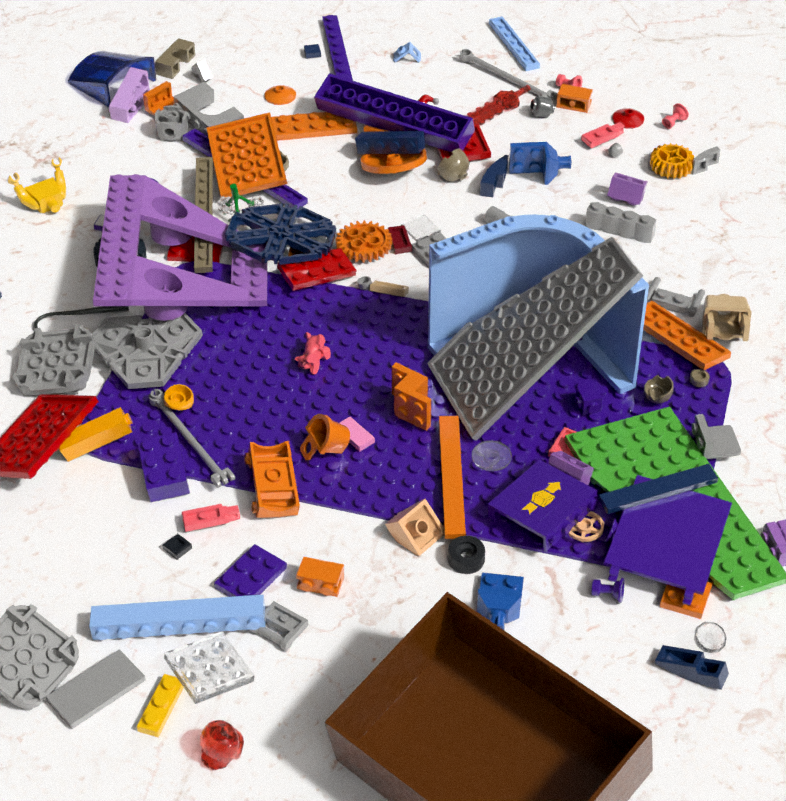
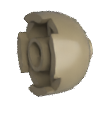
M461 149L453 150V155L448 159L445 157L437 167V173L446 181L463 180L468 175L467 171L469 170L470 162Z

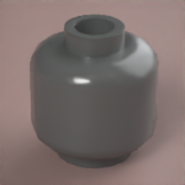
M537 96L535 99H532L530 104V111L536 117L548 118L555 110V105L549 97Z

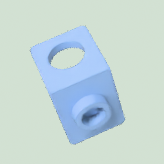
M408 42L394 52L393 61L397 62L410 53L417 62H420L421 53L411 42Z

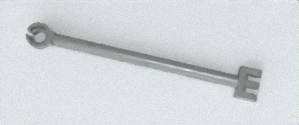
M462 49L460 51V59L464 63L472 61L538 96L549 97L552 99V102L557 99V93L552 90L544 92L474 56L469 49Z
M159 389L152 390L149 394L150 404L163 411L214 473L211 475L212 483L219 488L221 487V482L224 485L228 483L227 477L230 481L235 480L232 471L228 467L221 470L173 411L164 405V393Z

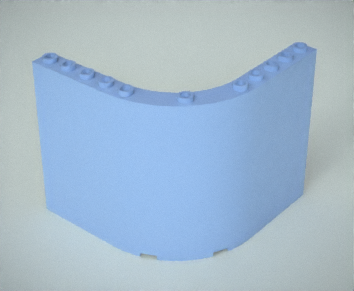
M532 214L508 216L430 244L428 349L435 356L465 324L477 321L492 312L495 306L515 294H522L542 282V278L565 264L570 265L592 252V248L605 240L596 232L577 222L560 218L556 215ZM643 278L583 335V340L577 341L574 344L619 394L636 387L649 284Z

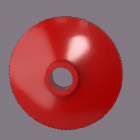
M631 108L619 109L612 116L615 124L621 122L624 128L627 129L640 127L645 119L640 111Z

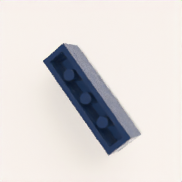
M424 131L361 132L355 138L357 154H419L425 148Z

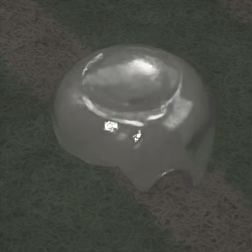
M705 621L696 627L693 641L699 651L708 655L716 654L726 645V633L717 623Z

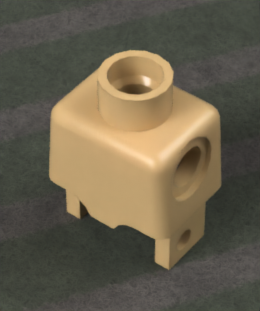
M728 294L707 295L705 297L702 333L706 335L708 340H713V337L721 340H731L733 338H742L743 341L749 340L752 312L747 299L743 296H730Z

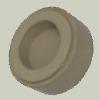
M702 369L692 371L690 375L691 384L696 387L708 385L709 373Z

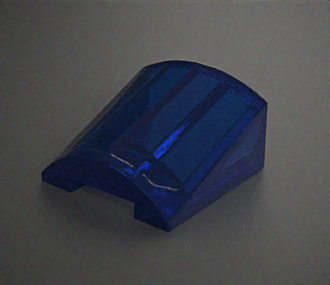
M98 51L85 57L75 67L68 79V84L109 107L111 99L108 84L126 67L145 70L148 72V79L153 82L156 81L154 57Z

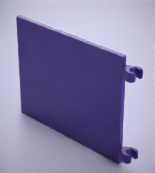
M637 475L633 485L653 479ZM690 490L624 509L604 561V565L611 567L608 580L616 582L619 571H626L686 590L682 603L691 605L694 593L700 595L704 593L732 502Z

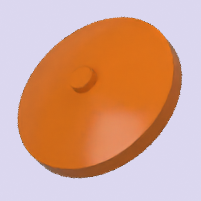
M425 149L419 154H364L360 161L362 169L367 172L392 174L408 171L422 165L427 160V154Z

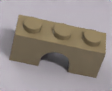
M178 38L155 61L156 75L173 79L180 72L179 62L189 63L196 56L194 42Z

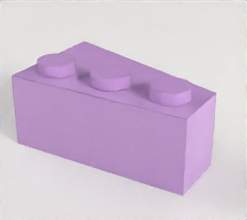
M130 67L109 105L111 119L129 123L144 106L143 94L150 91L147 71Z

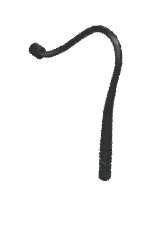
M102 306L81 310L50 312L39 316L34 322V328H38V322L48 316L127 311L129 306Z

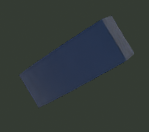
M509 155L499 158L487 169L480 182V196L493 198L495 189L503 188L508 171Z
M662 645L655 659V664L691 682L722 690L729 675L726 661L705 658L704 652Z

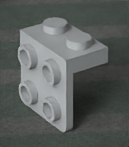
M703 414L695 415V421L691 426L692 433L697 441L698 449L701 450L706 459L739 456L741 454V448L731 425L708 427Z

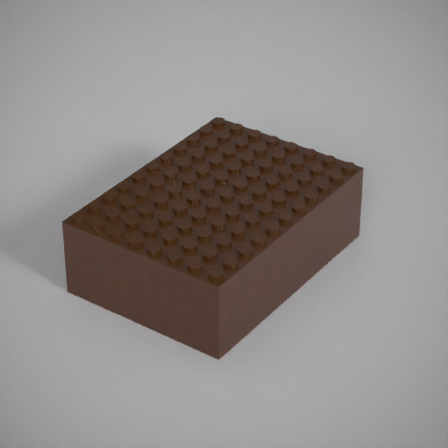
M446 592L324 722L336 760L388 801H628L653 771L651 730L449 592Z

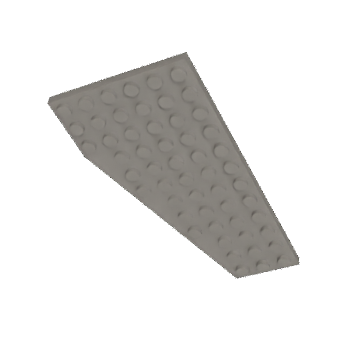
M610 237L592 248V252L570 265L565 264L542 278V282L522 294H515L495 306L492 312L477 321L465 324L427 363L471 438L477 441L644 276L615 238Z

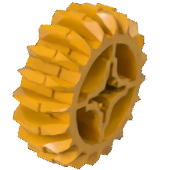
M671 143L669 145L663 144V146L658 145L651 152L649 163L656 175L660 174L661 177L665 176L667 179H681L682 176L686 177L687 174L691 173L694 155L692 151H689V148H684L683 145L679 146L677 143L675 145Z

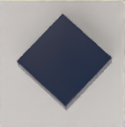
M319 44L304 45L307 59L321 57Z

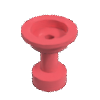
M559 74L556 78V86L561 87L562 84L582 87V77L577 75L570 80L566 79L565 75Z
M676 103L673 106V115L665 116L662 119V124L667 129H671L675 125V120L688 119V110L682 104Z

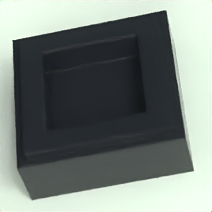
M178 533L163 544V550L176 560L192 549V544Z

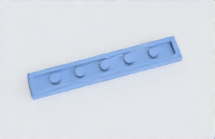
M503 16L489 19V25L525 71L540 68L538 60Z

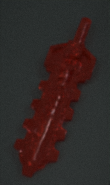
M526 85L516 92L513 90H501L493 96V102L484 103V107H477L474 113L469 112L467 116L473 118L474 124L483 125L485 120H492L495 114H502L504 109L512 110L519 107L520 101L518 97L530 91V86Z

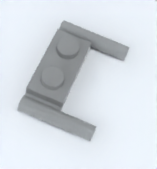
M655 277L648 289L647 303L654 301L663 308L684 314L687 313L690 317H694L705 295V291L700 289L694 301H692V297L657 288L661 279Z

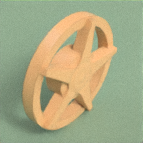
M592 511L586 515L593 517L592 519L584 518L568 533L571 538L583 543L596 540L602 535L604 522L598 514ZM596 521L600 523V530L593 528V524ZM572 531H578L581 533V536L574 534ZM589 533L595 534V535H592V536L585 537L586 534H589Z

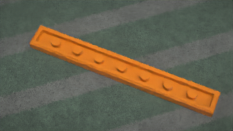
M439 416L445 539H455L460 536H466L459 416Z

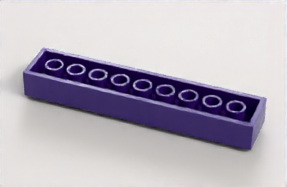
M330 73L314 96L317 109L388 131H424L425 144L449 152L455 149L463 151L475 131L473 118Z

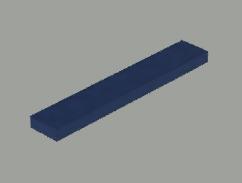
M710 464L600 494L599 501L606 513L610 514L717 483L718 477Z

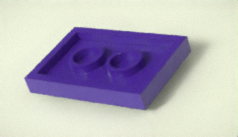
M254 544L214 582V586L229 597L261 595L287 569V562Z

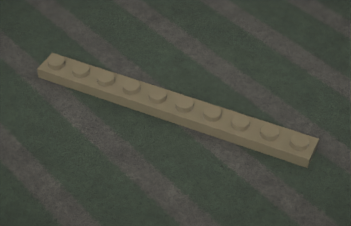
M213 157L196 158L195 205L213 215ZM195 237L194 245L195 273L213 272V242Z

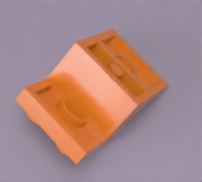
M396 362L391 367L394 415L427 431L431 427V398L428 397V377Z

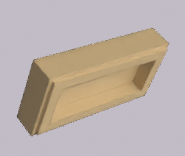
M375 280L370 284V291L405 297L409 292V287Z

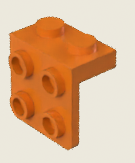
M165 81L143 94L145 111L155 116L158 109L161 111L164 110V106L174 104L170 82Z

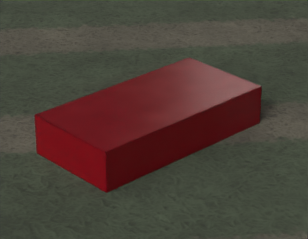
M405 225L388 227L389 233H391L394 253L412 252V245Z

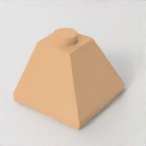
M422 499L399 512L385 524L395 541L416 556L424 553L445 534L444 527L426 499Z

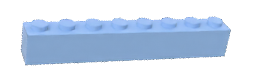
M264 595L91 606L89 627L93 640L257 630L260 627H266V607Z

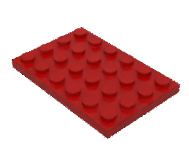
M40 394L0 437V477L33 478L37 471L48 462L51 455L60 448V445L70 437L73 430L92 412L95 405L99 402L96 396Z

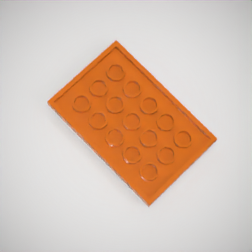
M270 112L207 127L222 200L232 197L231 184L237 185L239 195L288 184Z

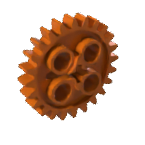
M365 220L363 223L356 221L355 225L353 223H350V226L344 225V229H339L336 237V249L341 248L349 260L354 258L355 262H358V260H362V263L365 260L371 262L373 258L378 260V256L384 258V254H388V250H391L392 245L389 229H385L384 225L379 227V223L372 224V221L366 223Z

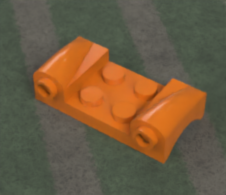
M284 441L275 446H261L250 442L248 453L244 454L245 465L248 464L249 468H252L256 498L255 501H252V514L256 513L257 518L298 515L300 504L289 441Z

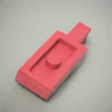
M621 122L612 126L609 124L603 125L582 134L581 140L590 148H593L623 134L624 125Z
M217 504L182 511L185 532L222 525L240 519L238 505L227 507Z

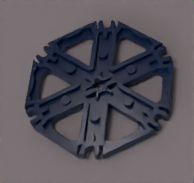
M283 203L247 207L242 209V213L236 212L225 232V239L229 241L231 248L260 262L264 259V263L272 260L275 265L279 261V265L318 260V258H322V254L328 255L333 245L337 228L333 225L331 219L300 206L297 209V205L288 207L287 203L283 207ZM278 214L275 222L262 215ZM297 218H305L312 221L295 224ZM239 225H246L251 228L250 230L236 231ZM325 236L327 239L325 243H320L309 237ZM253 244H267L265 250L260 253L247 247ZM287 245L304 253L292 256L283 255Z

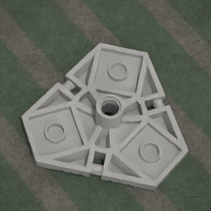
M186 313L178 318L166 321L155 320L150 317L149 319H142L141 315L106 317L92 333L95 339V352L98 353L106 364L110 365V369L114 371L128 389L164 386L181 365V360L188 356L203 336L202 330Z

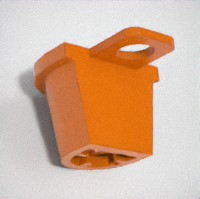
M314 415L305 427L308 436L302 443L300 451L305 460H310L317 449L320 454H342L349 443L350 431L347 426L331 420L328 415ZM308 443H311V450L307 453L306 447Z

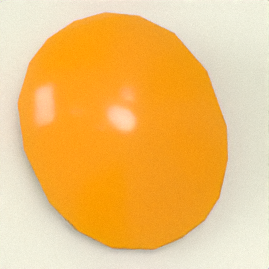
M176 384L165 391L163 402L168 408L186 410L194 404V395L189 387Z

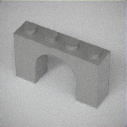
M202 82L174 96L173 105L182 107L183 111L186 110L187 120L195 129L208 136L207 127L244 119V115L235 107L216 115H207L199 112L198 110L214 103V89L206 82Z

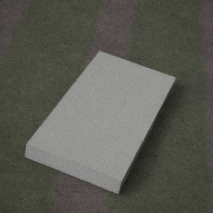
M119 649L49 694L46 700L69 727L73 729L146 681L145 675Z

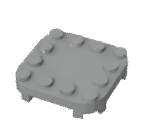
M75 324L74 329L42 332L39 327L33 329L34 333L25 339L21 338L19 344L22 349L17 372L13 373V379L23 395L63 393L86 388V383L91 374L95 339L91 332L84 328L82 324Z
M32 604L29 606L12 605L6 609V612L0 618V694L12 704L27 711L38 707L46 700L48 695L73 670L79 658L77 640L74 636L68 637L36 612L37 607Z

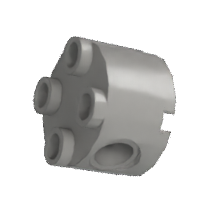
M175 105L164 106V110L161 111L158 109L155 113V123L159 139L162 141H182V135L188 132L187 111H183L182 107Z

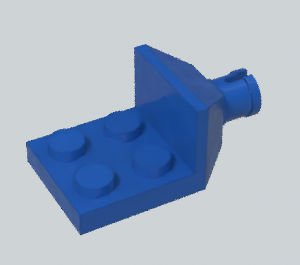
M548 142L510 143L509 174L542 173L544 184L548 185L558 175V169H571V155L558 156L557 151Z
M482 572L480 589H478L477 612L503 630L505 629L504 623H510L519 619L524 577Z

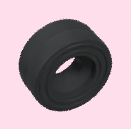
M460 536L452 540L448 547V563L450 567L461 574L478 572L485 563L484 544L473 536ZM464 552H469L472 554V556L463 557L461 554Z

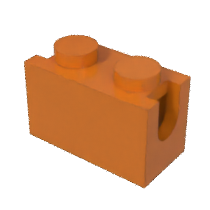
M562 84L557 94L556 107L588 113L592 103L590 98L593 89Z
M303 556L296 574V579H299L297 589L338 597L344 580V564Z

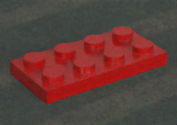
M341 248L330 250L328 255L322 254V258H318V260L279 265L278 262L277 265L278 270L293 291L356 276L357 272Z

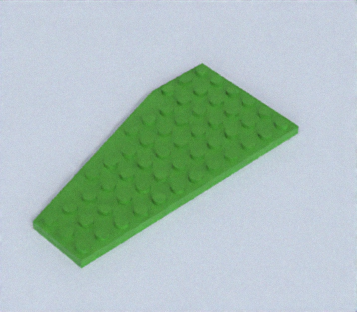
M670 407L565 435L564 440L576 459L594 468L590 482L594 485L597 484L606 492L633 485L637 475L656 479L710 464ZM718 475L717 483L691 490L732 502L709 574L715 586L732 600L786 584V571L776 557L773 556L765 541Z

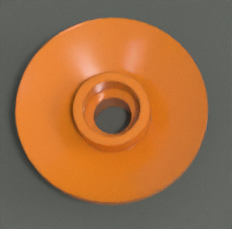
M285 85L273 86L265 92V99L274 105L289 104L296 98L295 90Z

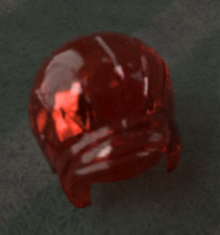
M224 720L211 721L204 727L200 735V745L203 753L201 761L207 768L212 770L226 768L233 759L238 760L241 757L244 745L242 734L229 722Z

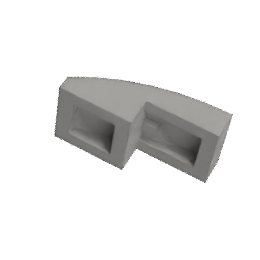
M719 147L710 148L697 155L693 159L691 173L694 175L708 171V166L719 163L721 151Z

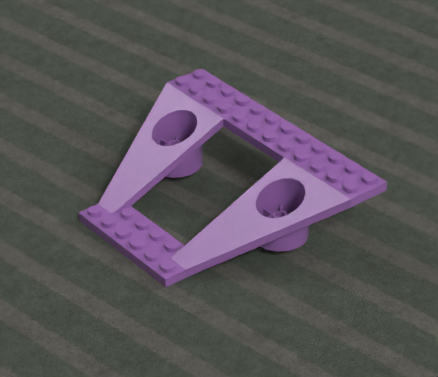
M110 175L93 306H143L144 313L148 317L163 321L173 320L182 316L188 306H267L268 262L264 263V259L260 262L232 248L231 284L137 256L141 220L150 223L152 239L156 243L166 246L183 244L191 236L231 248L229 241L225 239V232L229 225L146 175ZM253 244L247 247L260 253L265 250L267 244Z

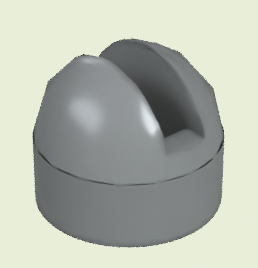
M614 143L609 147V154L612 157H618L623 153V149L618 143Z
M363 276L357 280L359 289L364 291L370 290L372 281L369 276Z

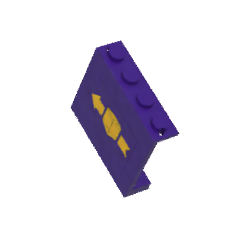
M539 459L488 503V518L495 522L503 515L542 537L544 550L547 551L550 547L556 545L561 537L568 534L578 522H581L590 511L597 507V490Z

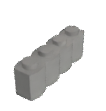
M591 202L587 208L585 226L594 230H602L609 234H618L624 238L635 239L639 242L651 243L655 236L657 219L649 215H639L633 211H623L614 206L607 207L599 202Z

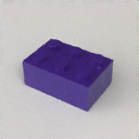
M177 432L139 440L138 446L150 502L190 494Z

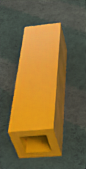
M121 407L76 427L70 437L60 445V452L68 462L132 433L130 426L133 423L128 413L125 414Z

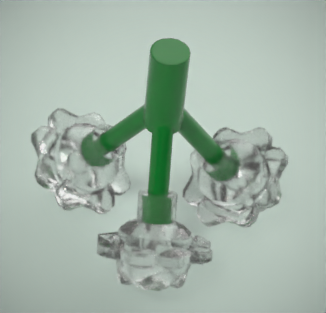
M236 184L230 185L232 197L222 196L217 201L218 210L222 211L223 215H233L236 212L241 213L238 207V199L246 202L248 207L263 206L264 203L261 196H253L252 199H247L239 195Z

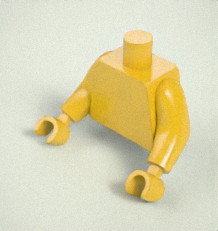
M58 157V165L54 164L53 159L51 161V166L56 170L54 171L55 179L51 177L23 188L18 183L20 179L18 173L15 172L13 174L16 180H13L9 175L8 183L15 186L13 189L22 204L33 210H38L40 213L48 211L56 213L60 210L63 200L66 198V183L63 170H60L62 163L60 157Z

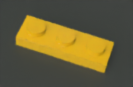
M167 674L163 675L137 725L138 732L155 737L160 736L185 686V679Z

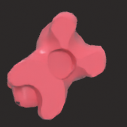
M306 332L305 351L302 356L295 357V360L298 362V367L303 369L310 368L311 374L315 375L319 370L320 359L328 360L331 352L328 346H324L325 337L322 334L311 335Z

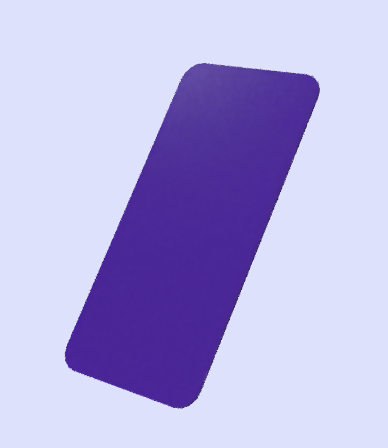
M194 261L183 263L176 267L195 273ZM213 262V272L195 274L231 284L232 265ZM267 271V306H188L185 313L202 330L203 336L188 356L181 360V365L162 387L128 389L114 371H111L96 397L99 402L95 405L92 412L85 417L81 425L121 407L125 414L128 413L133 423L130 424L132 433L88 452V454L102 461L143 469L138 441L177 432L187 479L213 484L211 475L214 473L163 411L156 406H152L149 401V394L152 390L159 389L165 394L169 387L181 384L192 390L194 404L186 410H171L219 468L223 470L228 467L234 474L235 480L230 481L227 477L228 483L224 485L221 482V486L256 493L252 468H249L248 464L245 465L244 454L248 453L249 443L254 442L261 446H275L284 441H289L299 502L390 521L399 512L422 499H426L444 527L439 416H458L427 364L434 357L428 349L429 301L370 290L364 291L359 288L332 283H323L293 291L282 274ZM144 313L142 319H149V317ZM306 332L311 335L322 334L325 337L324 346H328L331 352L328 360L320 359L319 370L315 375L311 374L310 368L303 369L298 367V362L295 360V357L302 356L305 351ZM642 341L636 387L619 394L573 345L477 441L471 438L459 418L466 536L606 566L604 561L612 540L606 542L605 539L612 521L616 519V522L619 524L624 510L607 514L599 501V495L607 492L597 484L594 485L589 482L588 486L597 490L598 505L592 512L598 514L604 522L602 535L596 540L582 543L565 534L556 545L550 547L547 551L544 550L542 537L502 515L495 522L488 518V503L539 459L549 464L550 457L548 452L564 427L579 432L670 407L697 445L691 428L692 423L695 421V415L703 414L708 427L722 426L724 424L732 385L731 372L725 363L721 362L705 370L710 376L708 385L696 387L691 384L690 375L692 371L701 368L664 344ZM396 362L428 377V397L431 398V427L427 431L394 415L391 367ZM656 375L661 378L669 376L673 381V394L671 398L661 404L652 403L644 395L645 383ZM595 382L603 398L601 412L583 415L580 408H577L575 405L576 386ZM317 414L328 415L331 420L337 423L351 417L375 438V443L360 452L348 443L342 454H320L317 449L310 460H305L300 451L302 443L308 436L305 427L312 417ZM308 443L306 447L307 453L311 450V443ZM716 458L707 459L714 469ZM585 516L584 518L592 519L593 517ZM596 521L593 524V528L600 530V523ZM572 531L574 534L581 536V533L578 531ZM589 533V534H586L585 537L592 536V535H595V534Z

